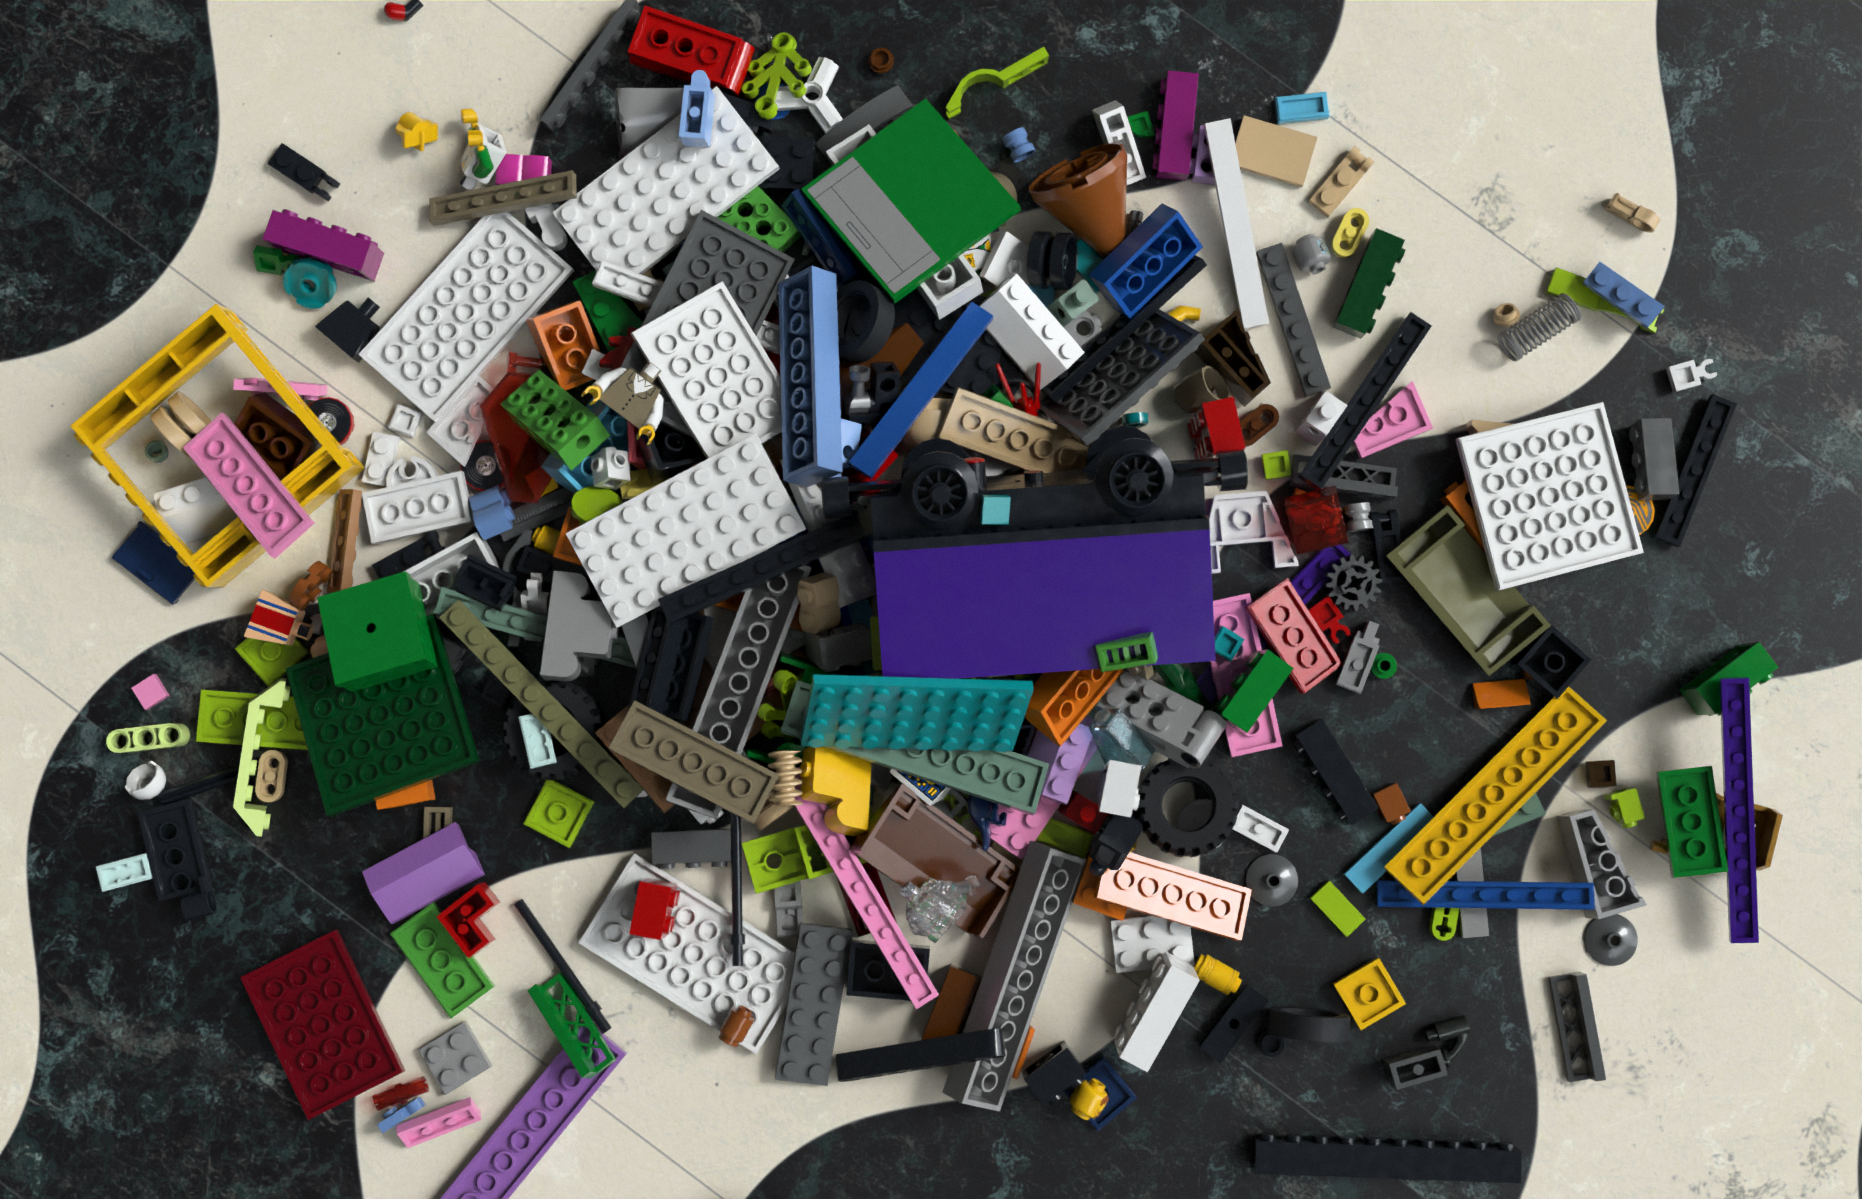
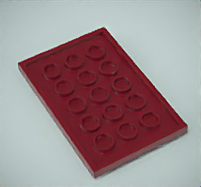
M338 929L240 977L308 1120L405 1071Z

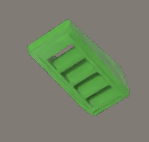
M1153 632L1141 633L1095 645L1101 672L1155 664L1158 659ZM1141 644L1146 646L1147 654L1145 655L1142 653ZM1134 645L1136 657H1131L1129 646ZM1122 647L1124 660H1120L1118 648ZM1110 649L1112 651L1114 662L1109 663L1106 651Z

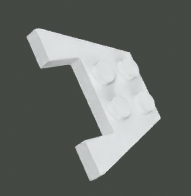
M1267 491L1214 495L1209 514L1212 574L1221 573L1219 546L1271 542L1274 568L1299 566Z

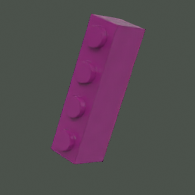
M1168 70L1166 78H1161L1159 94H1163L1164 99L1163 104L1158 105L1157 119H1161V129H1156L1155 144L1159 145L1158 154H1154L1152 169L1157 170L1156 178L1187 181L1190 172L1199 73Z

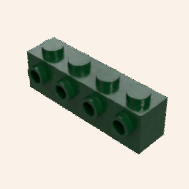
M1378 228L1372 232L1332 326L1333 328L1359 339L1366 333L1370 334L1376 323L1373 315L1376 309L1380 311L1386 299V296L1382 295L1386 286H1391L1396 274L1392 271L1395 263L1399 264L1406 250L1402 248L1404 239Z

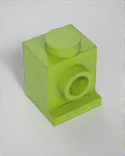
M1627 787L1603 794L1604 799L1611 802L1609 811L1612 818L1621 824L1622 829L1638 825V820L1645 819L1636 788Z

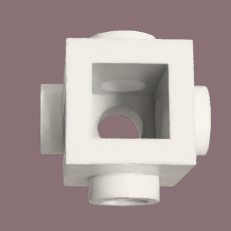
M604 447L600 452L591 457L594 487L617 490L631 481L627 451L617 450L615 447Z

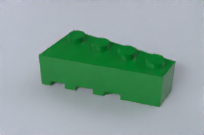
M595 270L573 281V284L610 352L617 349L608 344L610 337L627 336V329L629 327L639 329L643 322L618 295L592 286L597 272Z

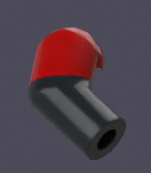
M410 0L406 5L388 2L384 6V12L392 20L408 21L424 5L419 0Z

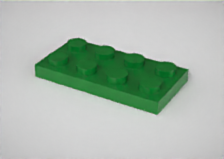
M1712 766L1656 772L1671 877L1678 878L1728 872Z

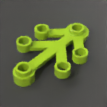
M785 32L777 34L772 39L771 50L759 59L750 62L748 71L754 79L745 82L742 86V91L746 98L752 99L759 94V87L769 81L766 95L760 97L755 103L758 114L765 119H772L777 115L778 105L775 100L781 78L789 86L793 97L800 98L806 93L803 81L797 80L785 66L786 58L794 64V68L799 76H808L812 71L809 61L803 59L795 51L797 47L795 38ZM775 59L774 64L765 70L764 66Z
M779 670L774 675L773 683L775 688L781 693L784 709H775L768 703H764L758 709V717L766 721L761 728V733L767 738L783 737L785 742L801 744V739L781 733L782 726H778L770 720H784L792 696L791 691L794 689L797 680L802 682L804 672L796 677L788 670Z

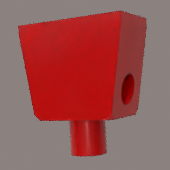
M1074 790L1071 792L1068 804H1060L1057 809L1059 813L1094 834L1097 831H1102L1100 827L1107 815L1112 816L1110 813L1100 812L1098 804Z

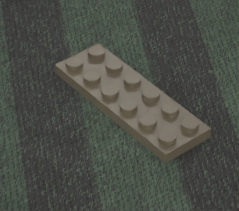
M635 700L608 748L752 824L755 823L779 777V774Z

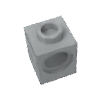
M1086 310L1063 328L1082 349L1102 332L1100 328L1102 323L1094 313L1090 315ZM1084 324L1089 327L1090 333L1082 336L1077 333L1076 327Z

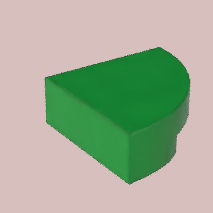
M1148 111L1127 117L1132 134L1141 138L1155 137Z

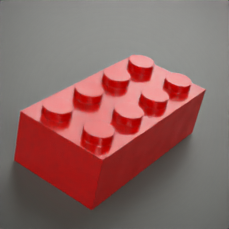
M1234 396L1202 403L1191 417L1190 423L1187 424L1189 436L1194 438L1196 448H1193L1195 459L1216 458L1217 451L1246 449Z

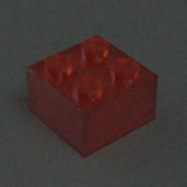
M1336 486L1323 488L1320 492L1315 490L1284 498L1297 555L1349 543Z

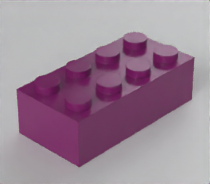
M283 209L282 213L272 210L263 236V240L272 247L282 249L283 253L299 255L300 258H310L321 263H328L333 269L375 282L384 252L377 247L378 243L371 241V237L361 233H356L353 236L346 233V229L336 225L328 228L322 225L323 222L312 217H307L304 220L299 218L297 213L287 209Z

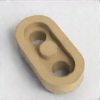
M266 751L259 759L255 792L257 797L263 802H275L284 794L288 760L281 751ZM274 758L279 762L276 768L271 765ZM270 784L274 785L275 791L273 794H270L268 792V786Z

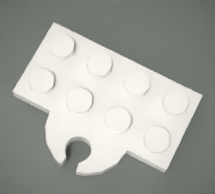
M411 456V462L415 464L416 472L413 476L407 477L405 474V459L397 460L390 468L386 477V488L362 493L371 543L378 544L474 522L464 472L458 471L438 476L436 468L429 461Z

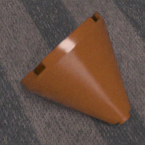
M1119 142L1106 143L1080 152L1081 157L1070 162L1065 159L1040 174L1028 187L1031 198L1035 203L1102 257L1108 256L1125 240L1127 153L1123 144Z

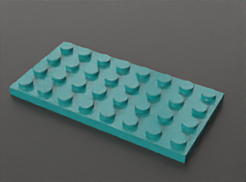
M813 674L800 736L801 746L813 748L821 746L838 748L863 747L866 749L891 748L894 750L902 748L918 750L943 749L946 751L970 750L974 752L981 750L1013 751L1034 690L1033 681Z

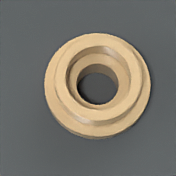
M1501 304L1495 309L1493 315L1494 322L1504 327L1511 326L1520 319V312L1514 304Z

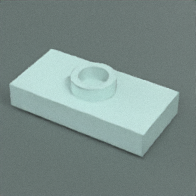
M533 714L520 716L519 721L530 769L557 763L551 735L547 728Z
M147 853L96 866L102 892L153 879Z

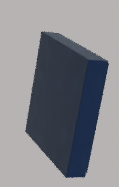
M1104 1056L1100 1057L1086 1069V1074L1083 1076L1084 1080L1091 1081L1092 1078H1095L1106 1086L1104 1090L1109 1097L1101 1114L1097 1118H1090L1088 1120L1097 1132L1138 1098ZM1068 1087L1064 1092L1070 1098L1075 1088L1071 1089Z

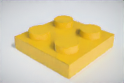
M1378 957L1332 983L1359 1030L1365 1029L1406 1004Z

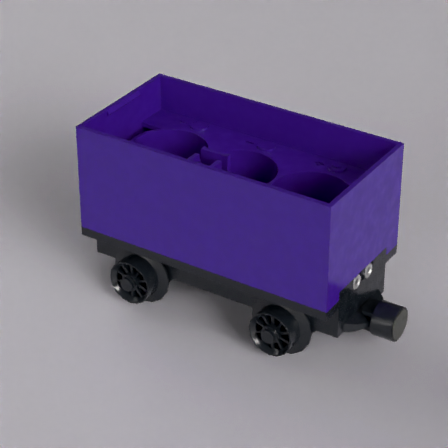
M1117 426L1106 429L1096 441L1092 442L1087 452L1086 466L1083 470L1051 473L1023 470L1019 471V475L986 476L985 459L979 457L970 458L963 447L951 440L934 438L920 442L909 451L902 464L900 479L849 483V477L847 476L823 478L821 481L822 506L825 518L851 517L852 510L867 509V506L871 507L883 677L958 679L1100 669L1096 644L1147 632H1153L1158 654L1156 663L1148 665L1216 661L1209 517L1205 514L1204 486H1217L1219 492L1246 490L1248 485V464L1244 450L1217 451L1216 458L1170 461L1162 448L1154 444L1148 434L1135 427ZM981 495H1009L1011 497L1009 524H981L979 522ZM1141 644L1142 653L1145 655L1147 654L1146 646ZM1134 645L1129 646L1131 657H1136ZM1122 647L1118 648L1120 660H1124ZM1111 649L1106 650L1109 663L1114 662Z

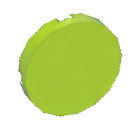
M589 486L580 489L574 494L570 507L571 515L574 519L576 517L580 521V525H583L623 504V501L618 494L610 489Z

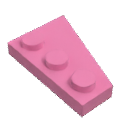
M252 377L234 379L233 390L251 391V394L254 395L264 392L266 394L267 392L277 393L266 379ZM287 381L297 394L302 395V399L318 400V396L327 395V385Z
M1413 381L1371 416L1353 444L1360 459L1433 429Z

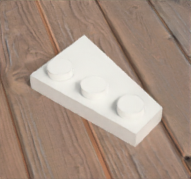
M477 375L426 433L465 467L499 393Z

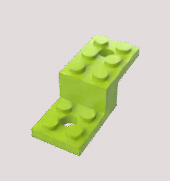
M869 806V819H870V818L873 816V812H872L871 806ZM806 824L741 843L755 894L834 872ZM772 853L778 854L781 858L780 866L775 869L768 867L766 863L767 857ZM857 856L861 864L866 863V861Z

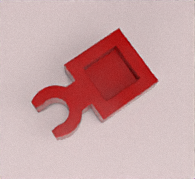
M1326 596L1308 609L1321 631L1329 630V638L1334 644L1340 642L1336 637L1338 630H1341L1345 636L1351 634L1348 627L1340 625L1338 622L1344 616L1329 596Z

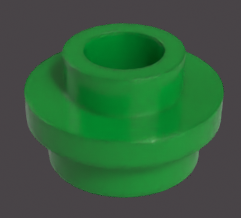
M1388 653L1377 654L1371 667L1372 673L1380 679L1392 677L1397 670L1395 658ZM1382 661H1386L1388 663V669L1386 671H1383L1380 668V663Z

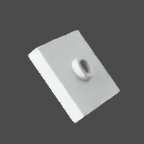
M1001 230L979 277L995 288H998L1006 279L1018 274L1028 286L1027 255L1029 246L1009 232Z

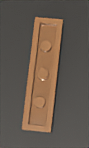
M339 490L330 569L333 570V574L328 580L327 592L347 589L353 584L352 570L353 562L356 559L355 546L359 533V513L363 504L361 498L362 491Z

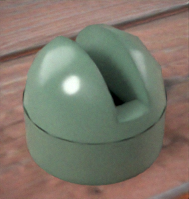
M159 440L151 441L145 447V455L153 462L161 463L168 457L169 451L167 446Z

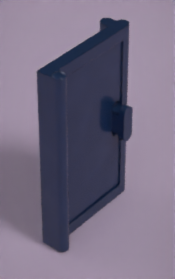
M142 521L138 522V527L112 556L113 560L172 605L178 603L181 595L195 580L193 570L189 566H184L177 559V551L172 546H167L160 539L159 534Z

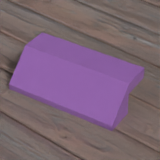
M456 822L362 871L372 897L391 924L485 875L476 852L468 847L461 828Z

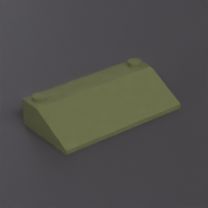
M1445 505L1386 556L1485 673L1490 676L1551 625L1535 606L1528 604L1515 587L1495 590L1486 553L1464 529L1463 526L1465 524L1448 505Z

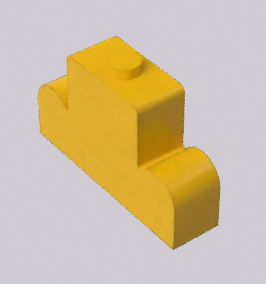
M823 746L818 748L808 747L803 751V762L800 766V769H802V773H800L802 780L801 798L830 806L825 812L824 821L831 831L854 837L867 831L872 762Z

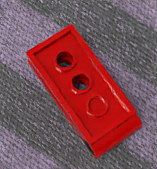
M644 6L628 49V56H630V64L691 84L692 74L696 70H703L710 80V88L714 89L717 86L721 92L738 97L755 49L752 45L743 41L742 38ZM661 41L666 42V43H664V44H657L658 42H661ZM683 50H690L689 52H686V53L681 52V51H683Z

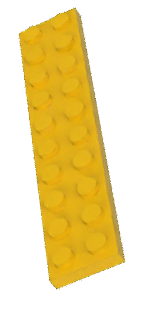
M1568 687L1558 699L1551 700L1384 866V869L1415 899L1424 905L1607 720Z

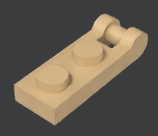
M1356 146L1351 149L1308 201L1327 218L1374 163L1370 157L1365 158L1360 154L1361 150ZM1352 161L1360 166L1357 172L1349 167Z

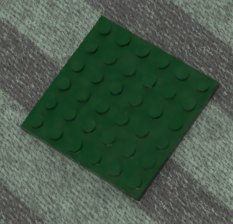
M434 614L428 615L427 621L437 662L436 668L354 692L335 685L329 653L285 668L326 816H335L480 762L439 623Z

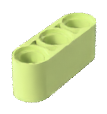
M176 723L117 729L108 734L106 744L114 753H131L181 747L188 743L191 733L186 725ZM174 728L178 731L179 734L178 739L175 742L171 739L170 736L171 731ZM147 732H150L153 737L149 745L145 742ZM122 735L127 740L123 748L119 744V738Z

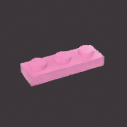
M471 1097L396 1125V1132L405 1146L410 1148L482 1120L481 1111Z

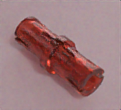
M425 1076L403 1085L402 1083L395 1084V1088L374 1094V1105L378 1104L376 1109L380 1111L397 1103L404 1104L410 1098L428 1093L429 1086L428 1083H425Z

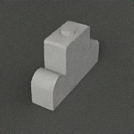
M554 571L540 671L541 677L545 680L573 681L581 672V664L577 657L609 659L611 657L613 639L617 640L619 627L615 626L603 602L588 600L591 594V587L586 578L581 574Z

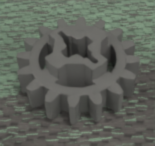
M1348 555L1347 561L1343 557L1338 558L1339 565L1330 564L1333 572L1325 573V576L1330 578V582L1324 583V587H1330L1331 589L1326 595L1335 597L1333 601L1335 605L1342 602L1343 610H1347L1351 605L1352 611H1358L1359 604L1362 608H1368L1367 601H1376L1373 594L1381 593L1376 584L1381 583L1382 579L1375 577L1379 569H1371L1373 561L1364 563V556H1358L1356 561L1354 555ZM1351 565L1358 566L1364 571L1360 573L1355 572ZM1340 573L1341 579L1339 584H1337V578ZM1351 578H1361L1354 584L1355 587H1346L1352 582ZM1369 581L1368 590L1365 592L1366 584ZM1349 593L1355 600H1348L1342 594Z

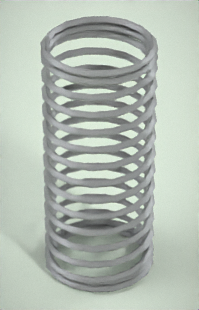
M1559 294L1558 297L1553 298V301L1550 300L1548 304L1545 303L1543 307H1539L1538 310L1530 313L1529 317L1525 316L1524 320L1521 319L1519 323L1516 322L1514 326H1510L1505 332L1499 333L1498 342L1501 349L1509 359L1517 362L1523 358V355H1528V352L1537 349V345L1541 346L1542 342L1546 343L1547 339L1551 340L1552 336L1555 337L1557 333L1566 330V326L1570 327L1571 323L1575 324L1580 321L1581 314L1578 306L1567 294ZM1561 297H1563L1564 299H1566V300L1568 301V303H1569V304L1571 305V307L1573 308L1575 314L1573 313V311H1572V309L1569 307V305H1568L1564 300H1562ZM1555 304L1559 307L1561 313L1569 322V325L1566 324L1560 312L1555 308ZM1550 307L1554 310L1561 323L1564 324V328L1561 327L1558 319L1551 312ZM1545 310L1550 314V317L1552 318L1553 322L1559 327V331L1556 330L1553 322L1546 315ZM1540 313L1545 317L1547 323L1554 330L1555 334L1551 333L1548 325L1541 318ZM1536 317L1540 320L1542 326L1549 333L1550 337L1546 336V333L1544 332L1543 328L1537 322ZM1531 320L1536 324V327L1544 336L1545 340L1541 339V336L1539 335L1538 331L1532 325ZM1526 323L1531 327L1533 333L1539 339L1540 344L1536 341L1533 334L1527 328ZM1521 326L1526 330L1531 340L1535 343V347L1531 344L1528 337L1522 331ZM1517 330L1521 333L1526 343L1530 346V350L1526 347L1525 343L1518 335ZM1512 333L1517 337L1519 343L1525 349L1526 353H1524L1521 350L1519 344L1513 338ZM1502 337L1505 338L1508 347L1510 348V350L1513 352V354H1514L1515 356H1513V355L1511 354V352L1507 349V347L1505 346V344H1504V342H1503Z

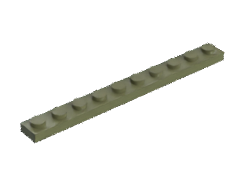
M460 600L456 601L439 617L624 809L643 791L636 781Z

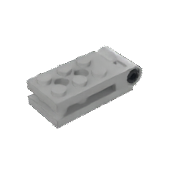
M1127 668L1122 669L1123 672L1097 703L1096 710L1099 712L1096 715V720L1187 768L1189 766L1199 768L1225 729V720L1213 711L1206 710L1203 712V706L1150 679L1146 681L1138 675L1134 676Z

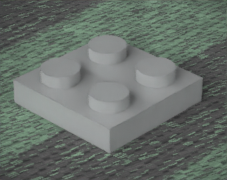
M466 1021L419 1049L445 1095L492 1067L491 1062Z

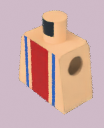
M261 590L244 637L293 645L296 636L309 640L313 634L314 626L302 622L305 615L304 610L297 609L289 601L273 592Z

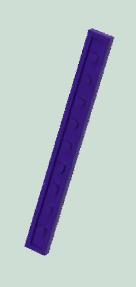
M1719 678L1725 846L1728 867L1729 942L1759 943L1749 678Z

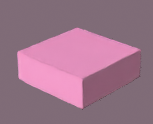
M152 674L131 688L145 710H149L170 696L157 674Z

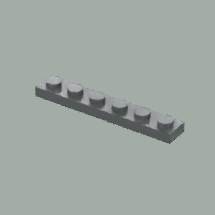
M625 0L541 117L540 121L545 128L554 132L556 127L560 128L564 124L568 110L571 106L575 107L578 104L583 89L593 83L596 77L595 72L600 65L604 66L608 62L612 48L615 44L619 45L622 42L627 27L637 21L640 15V7L637 0Z
M1279 243L1257 250L1256 254L1305 397L1329 390L1331 385L1283 244Z

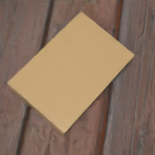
M1244 115L1235 142L1240 169L1303 187L1317 137Z

